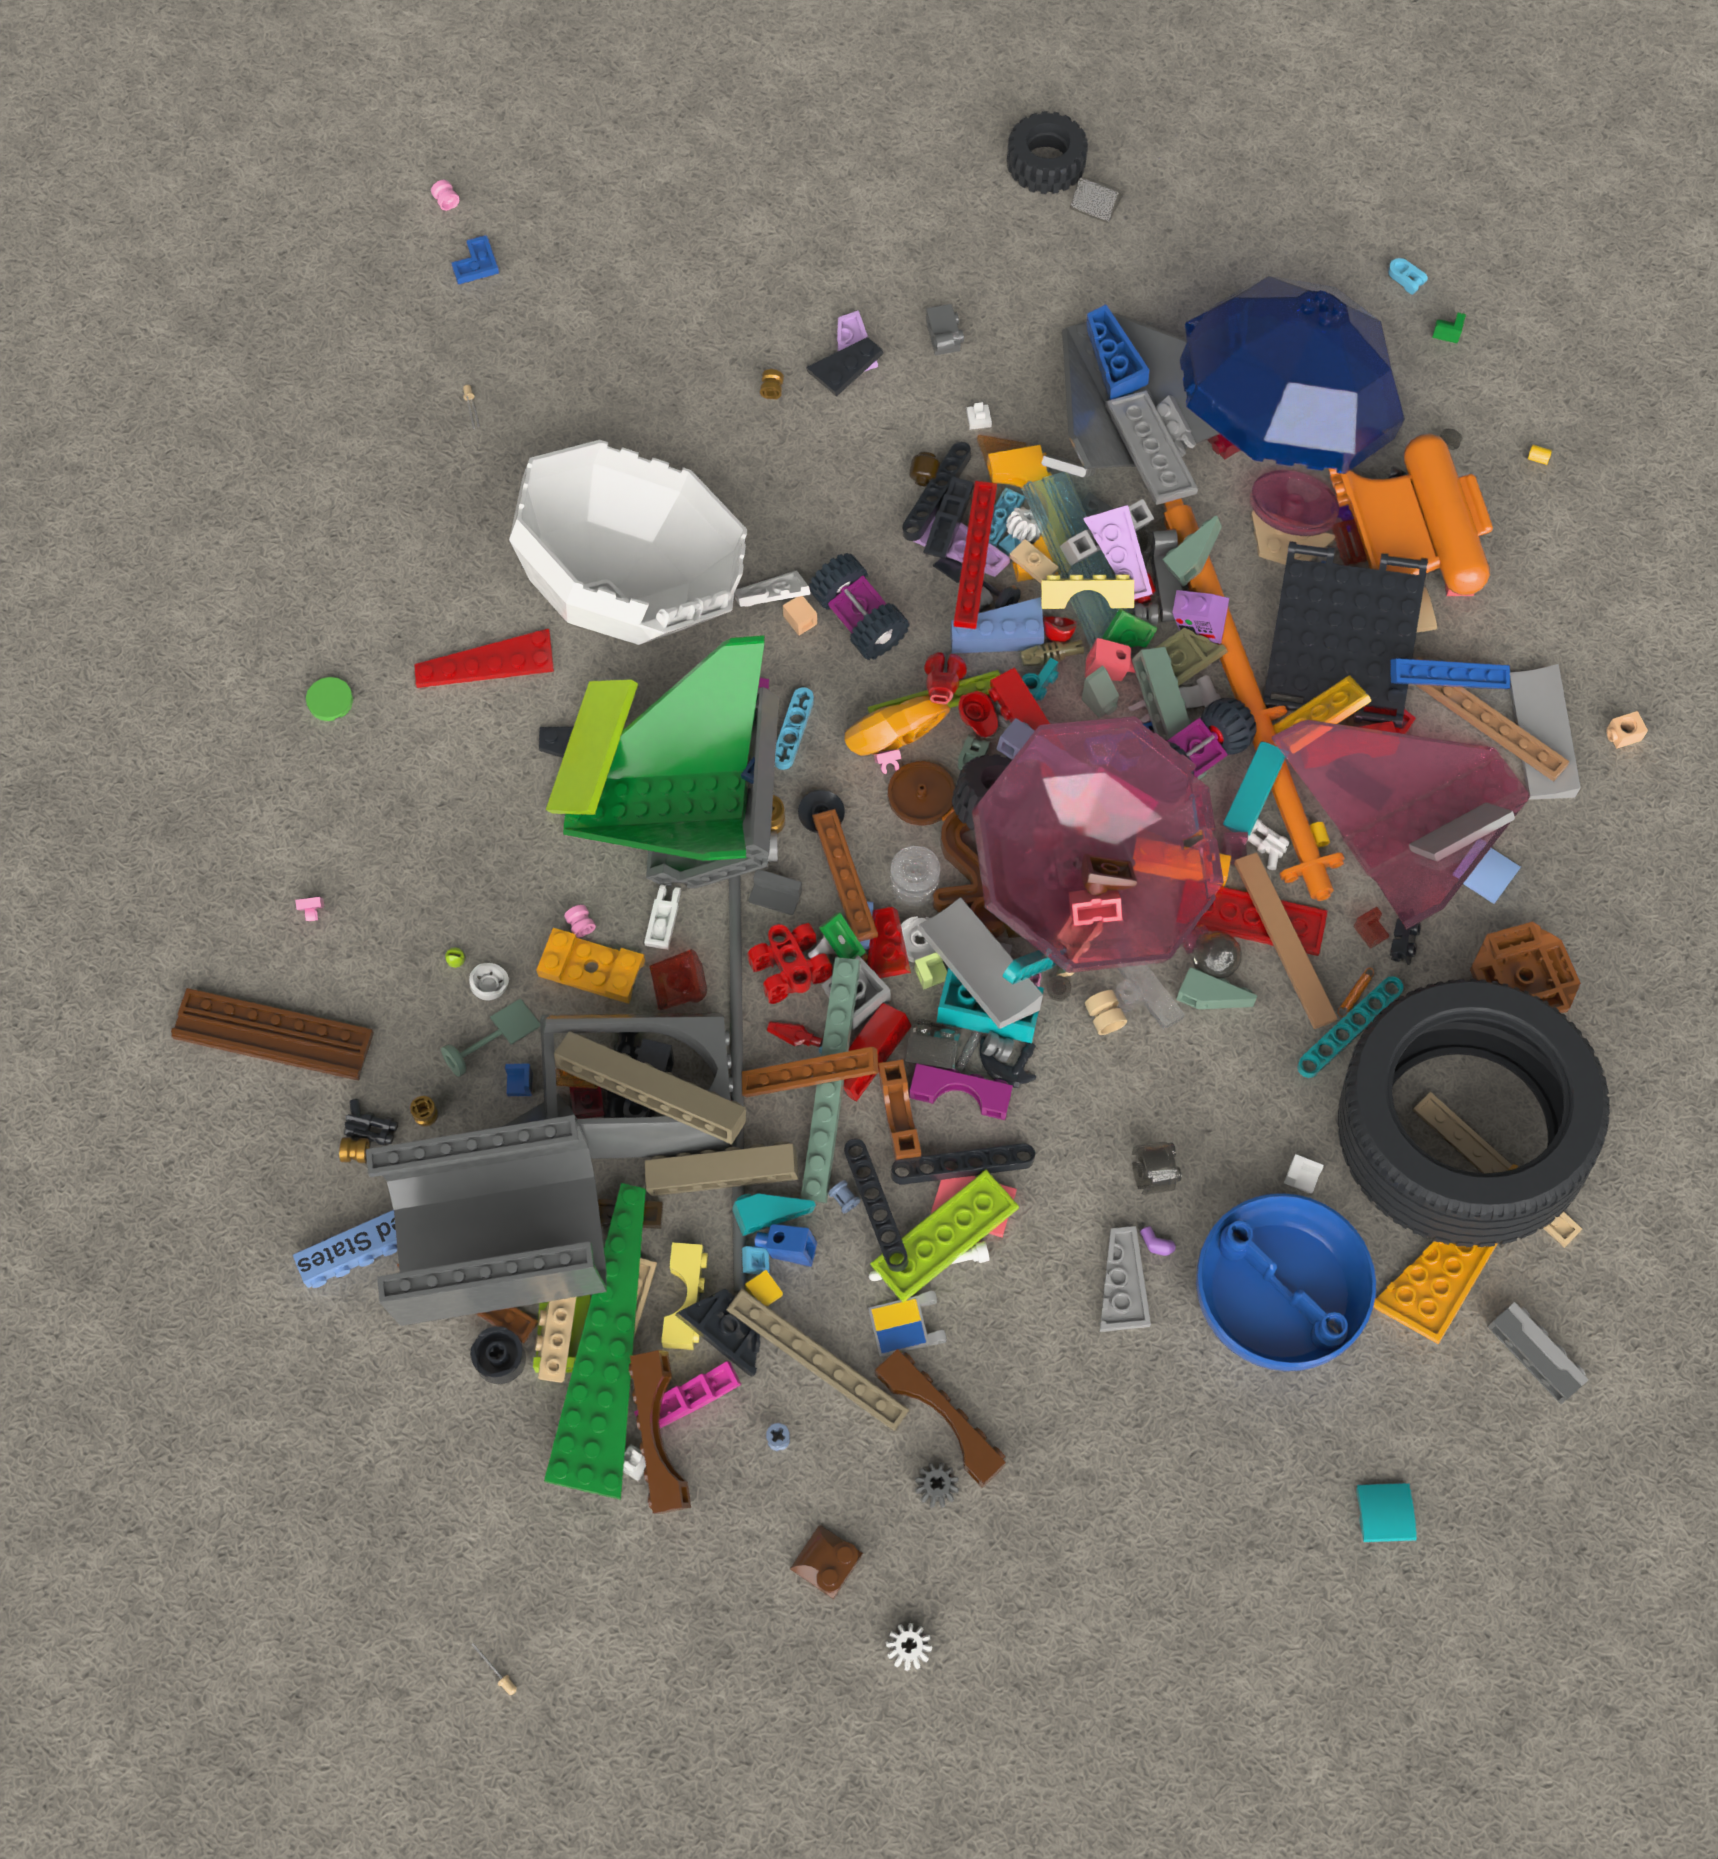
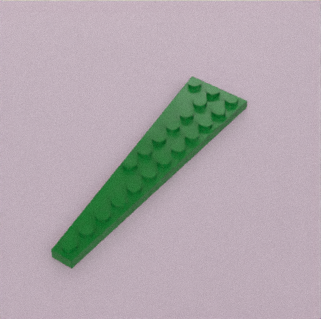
M623 1183L620 1186L604 1247L607 1269V1292L592 1294L544 1478L545 1483L621 1500L631 1380L629 1364L631 1363L630 1356L633 1355L646 1194L645 1188Z

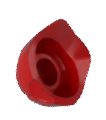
M1044 616V633L1050 640L1064 642L1069 640L1074 634L1077 622L1070 618Z
M980 691L962 695L958 704L959 715L962 721L967 726H971L981 737L993 735L998 728V719L990 698Z

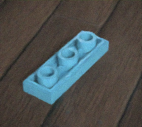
M1005 487L994 505L989 543L994 547H997L1008 529L1006 524L1009 515H1011L1015 508L1020 509L1025 500L1024 495Z

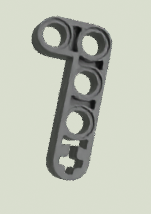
M1175 529L1152 531L1149 544V556L1152 557L1150 559L1152 573L1156 577L1154 578L1156 595L1159 596L1157 601L1162 622L1175 621L1173 607L1176 590L1182 591L1181 583L1166 568L1163 561L1166 554L1178 546Z

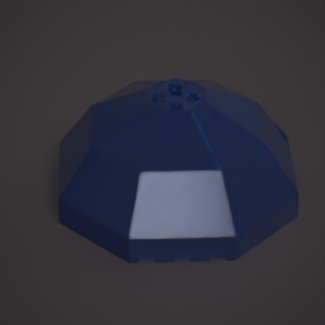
M1267 276L1236 291L1185 323L1187 343L1180 357V367L1184 374L1182 380L1184 391L1187 394L1186 407L1254 461L1263 462L1264 459L1276 460V464L1293 466L1296 463L1306 465L1307 469L1323 471L1324 468L1336 469V473L1346 474L1394 440L1405 420L1392 358L1381 321L1334 286Z

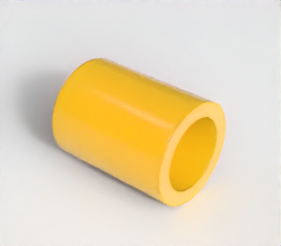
M1532 444L1527 459L1547 465L1552 450Z
M1324 822L1311 824L1310 828L1317 847H1324L1330 844Z

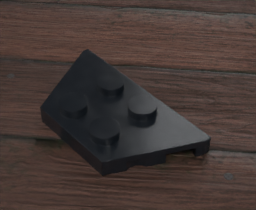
M723 1289L676 1313L675 1316L747 1375L752 1377L756 1374L757 1368H755L757 1353L760 1351V1334L727 1311V1308L735 1299V1296L728 1290Z

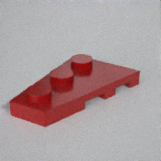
M894 907L873 910L872 918L878 937L870 939L867 965L879 978L911 973L898 910Z

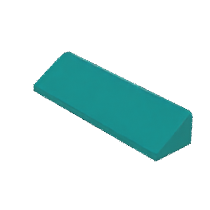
M1260 742L1223 822V825L1230 831L1250 836L1286 758L1287 750L1266 742Z

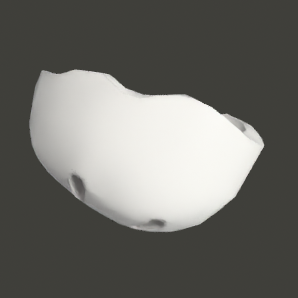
M494 963L479 964L470 973V989L476 997L482 1000L497 999L505 992L508 986V974L502 967Z

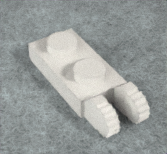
M661 884L657 899L654 900L644 943L645 946L669 950L679 908L678 902L681 888L675 887L671 902L664 901L667 889L666 885Z

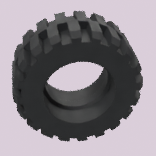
M1042 111L1041 114H1037V112L1030 114L1029 118L1024 117L1012 128V132L1009 135L1007 150L1008 171L1015 181H1019L1018 184L1023 188L1028 187L1031 192L1040 191V194H1047V192L1056 194L1059 193V190L1065 191L1070 188V184L1074 186L1084 173L1088 139L1080 125L1075 120L1072 122L1071 118L1067 115L1061 116L1059 112L1048 113V111ZM1040 147H1051L1059 150L1063 155L1048 159L1039 157L1031 151Z
M986 754L980 756V758L977 756L963 766L953 791L952 804L956 815H959L960 821L963 824L966 823L969 829L978 831L979 835L984 837L987 835L992 837L991 839L998 840L1003 838L1004 841L1013 838H1022L1033 831L1042 813L1047 795L1041 777L1035 775V770L1031 767H1026L1025 763L1020 760L1015 762L1009 757H1001L999 754H994L993 756Z

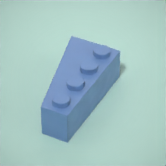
M1041 597L979 613L976 629L953 627L954 620L951 621L952 653L1023 651L1044 643Z

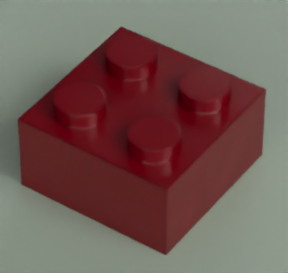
M589 1083L569 1087L572 1111L577 1119L604 1116L605 1111L600 1086Z

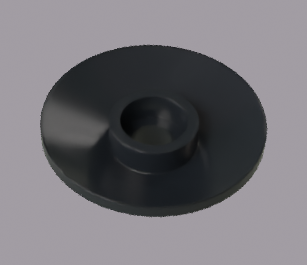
M817 790L807 794L801 800L798 807V817L801 824L807 830L817 833L813 821L814 814L835 809L841 825L845 816V807L842 800L836 794L826 790Z

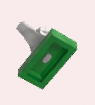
M835 913L819 927L824 935L823 939L818 940L817 947L810 951L808 956L811 959L822 953H833L839 958L855 959L857 956H862L866 951L841 913Z

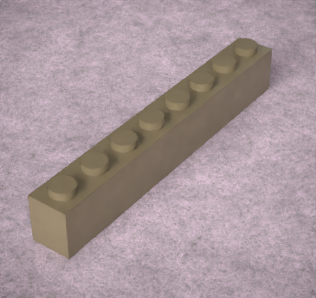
M569 1031L554 1052L556 1068L727 1143L732 1144L746 1123V1107H743L740 1103L729 1101L713 1091H706L692 1082L676 1078L669 1072H662L648 1063L632 1059L628 1054L616 1052L605 1044H598L589 1040L584 1035H577Z

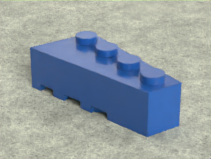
M1104 305L1087 313L1088 335L1109 400L1126 396L1148 385L1149 368L1108 306Z

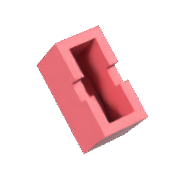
M1087 890L1069 892L1070 914L1074 926L1093 924V921L1111 922L1122 920L1121 897L1118 890H1108L1101 895H1092Z

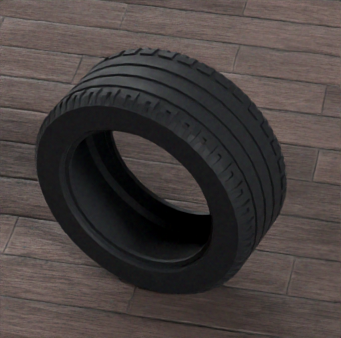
M1453 979L1445 983L1440 981L1435 984H1427L1425 988L1419 987L1414 991H1410L1406 996H1401L1391 1002L1388 1008L1385 1007L1374 1017L1373 1022L1368 1024L1361 1034V1039L1358 1040L1347 1069L1338 1108V1135L1340 1146L1343 1147L1342 1153L1345 1162L1350 1167L1349 1171L1356 1184L1361 1186V1191L1367 1196L1369 1201L1376 1204L1375 1207L1382 1211L1386 1217L1390 1216L1393 1218V1222L1401 1225L1404 1229L1409 1228L1413 1230L1412 1233L1416 1235H1421L1426 1239L1427 1237L1433 1238L1435 1242H1442L1447 1245L1453 1243L1456 1246L1472 1247L1473 1245L1490 1247L1495 1246L1497 1243L1500 1245L1516 1241L1517 1238L1523 1239L1536 1233L1538 1229L1541 1230L1552 1223L1555 1217H1559L1569 1207L1596 1163L1605 1142L1609 1125V1117L1607 1116L1610 1114V1102L1607 1096L1609 1092L1606 1077L1602 1075L1603 1068L1598 1057L1594 1056L1595 1051L1590 1046L1587 1038H1583L1582 1032L1575 1027V1024L1572 1021L1569 1022L1567 1016L1561 1014L1556 1007L1552 1008L1549 1006V1002L1541 1000L1536 995H1530L1526 990L1522 991L1518 987H1508V984H1500L1496 981L1492 983L1487 982L1484 979H1470V981ZM1445 1055H1470L1487 1059L1514 1073L1533 1092L1545 1116L1548 1134L1547 1148L1529 1163L1503 1172L1476 1173L1453 1168L1428 1155L1406 1133L1394 1107L1392 1087L1406 1071L1431 1058Z

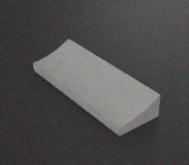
M1559 664L1529 671L1510 672V693L1516 725L1569 761L1566 769L1553 782L1522 760L1528 799L1575 798L1581 786Z
M961 897L936 916L919 924L918 931L999 1029L1040 1010L1043 994L1029 978L1012 985L1002 977L1007 967L1013 961L1012 957Z

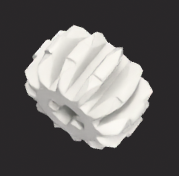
M1025 507L1015 508L1007 519V532L1012 534L1013 538L1019 539L1020 542L1024 539L1029 543L1036 542L1044 532V518L1038 516V512H1033L1031 508L1029 510Z
M909 1623L908 1631L906 1632L900 1624L898 1625L900 1635L893 1631L890 1632V1637L896 1642L889 1641L886 1643L887 1648L895 1649L888 1653V1658L891 1659L898 1656L894 1664L896 1667H899L902 1661H905V1671H909L910 1662H913L914 1667L919 1669L920 1663L918 1658L923 1662H927L929 1658L923 1652L932 1651V1646L923 1645L930 1640V1636L925 1635L920 1638L923 1632V1627L921 1626L915 1633L912 1632L913 1623ZM907 1640L913 1641L912 1645L916 1644L917 1649H912L911 1653H906V1648L902 1649L901 1645H906Z

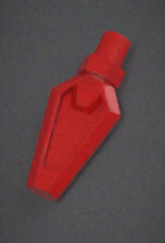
M770 1021L767 1027V1032L794 1047L804 1044L820 1048L823 1042V1038L814 1036V1033L808 1032L803 1025Z

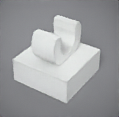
M982 402L974 403V406L967 407L966 412L970 430L991 427L992 422L988 405H983Z
M630 1444L624 1455L623 1472L639 1481L646 1467L645 1457L642 1455L641 1450Z

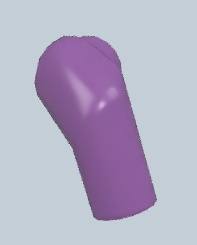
M1151 1226L1140 1231L1151 1253L1168 1256L1175 1251V1243L1172 1240L1156 1238Z

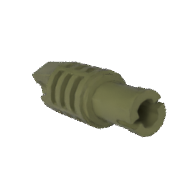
M1082 640L1063 644L1056 641L1020 652L1022 666L1045 665L1050 658L1060 662L1067 656L1084 654V646L1081 647L1083 644Z

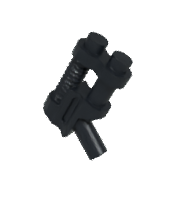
M359 1099L350 1100L351 1115H346L344 1134L350 1138H366L382 1146H386V1144L391 1145L394 1135H390V1132H396L398 1122H395L394 1118L386 1117L385 1119L375 1117V1114L371 1112L363 1115L361 1114ZM371 1126L382 1128V1131L378 1134L371 1132L370 1129Z

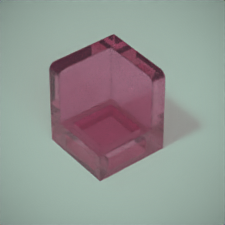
M1248 832L1224 833L1221 851L1222 854L1231 856L1230 865H1235L1236 859L1247 856L1246 842Z

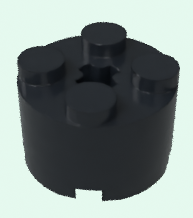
M495 1326L483 1330L471 1347V1361L479 1375L486 1382L506 1384L516 1379L523 1372L526 1363L525 1349L519 1337L507 1328ZM501 1351V1358L495 1359V1357H497V1352Z

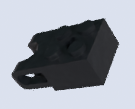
M643 1038L641 1046L636 1047L635 1060L648 1063L662 1072H672L675 1062L672 1045ZM627 1098L623 1107L625 1118L654 1117V1110Z

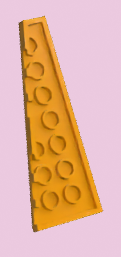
M1513 1164L1508 1170L1515 1169L1519 1166ZM1434 1241L1423 1251L1419 1258L1409 1265L1394 1282H1391L1375 1298L1373 1307L1439 1344L1497 1244L1490 1247H1478L1477 1245L1466 1247L1456 1246L1453 1243L1447 1245Z

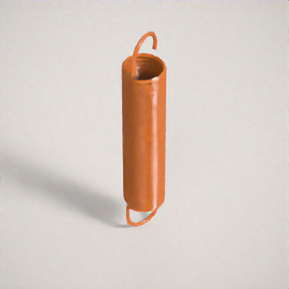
M1365 972L1361 975L1338 1008L1337 1013L1340 1017L1345 1016L1339 1014V1009L1346 1007V1012H1350L1372 980L1371 977L1373 975L1370 976Z

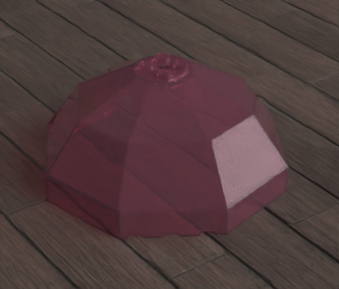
M1137 717L1040 725L972 810L985 908L1067 973L1166 962L1173 957L1179 946L1215 901V894L1224 883L1218 842L1212 833L1216 831L1209 787L1191 773L1196 768L1191 760L1183 754L1180 755L1156 732H1151ZM1203 835L1202 840L1192 847L1184 849L1183 840ZM1084 854L1131 861L1137 884L1129 889L1118 890L1121 897L1122 920L1103 922L1101 920L1093 921V924L1074 926L1070 914L1069 892L1087 890L1081 877L1082 867L1078 870L1073 866L1075 858H1079V861L1082 862Z

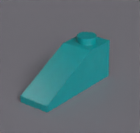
M748 1193L736 1199L737 1201H735L732 1210L741 1234L745 1236L769 1228L773 1224L777 1225L812 1213L816 1204L811 1200L765 1194L751 1196Z

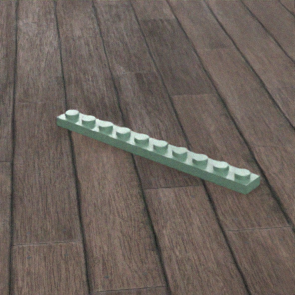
M835 957L821 1056L847 1052L849 1050L861 961L858 959ZM844 1080L817 1084L801 1199L827 1204Z

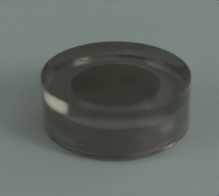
M1445 429L1440 434V437L1445 441L1449 449L1455 450L1459 448L1462 435L1457 430Z
M1063 976L1052 977L1047 985L1049 997L1055 1001L1067 999L1071 993L1070 981Z

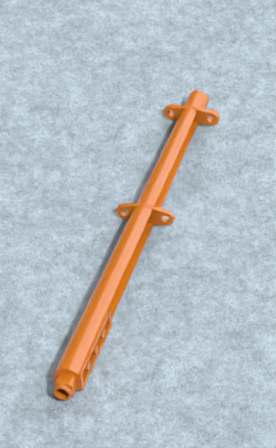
M1182 498L1163 503L1165 527L1167 530H1176L1178 546L1183 543L1188 535L1194 534L1199 530L1191 506L1184 505ZM1208 556L1201 573L1187 583L1190 592L1225 597L1211 558ZM1228 607L1221 644L1226 647L1228 653L1220 657V661L1235 699L1244 703L1245 707L1249 708L1250 713L1255 718L1256 734L1252 742L1255 750L1257 751L1260 742H1266L1281 748L1271 721L1286 715L1287 709L1285 706L1266 708ZM1284 760L1271 791L1300 864L1283 870L1279 875L1285 883L1294 882L1298 879V876L1303 875L1311 898L1323 901L1330 898V894L1334 891L1326 868L1335 869L1342 866L1345 858L1343 853H1334L1321 857L1287 762Z

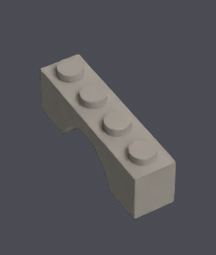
M1143 499L1129 506L1135 531L1146 526L1154 519ZM1090 529L1068 539L1060 546L1070 566L1101 550Z

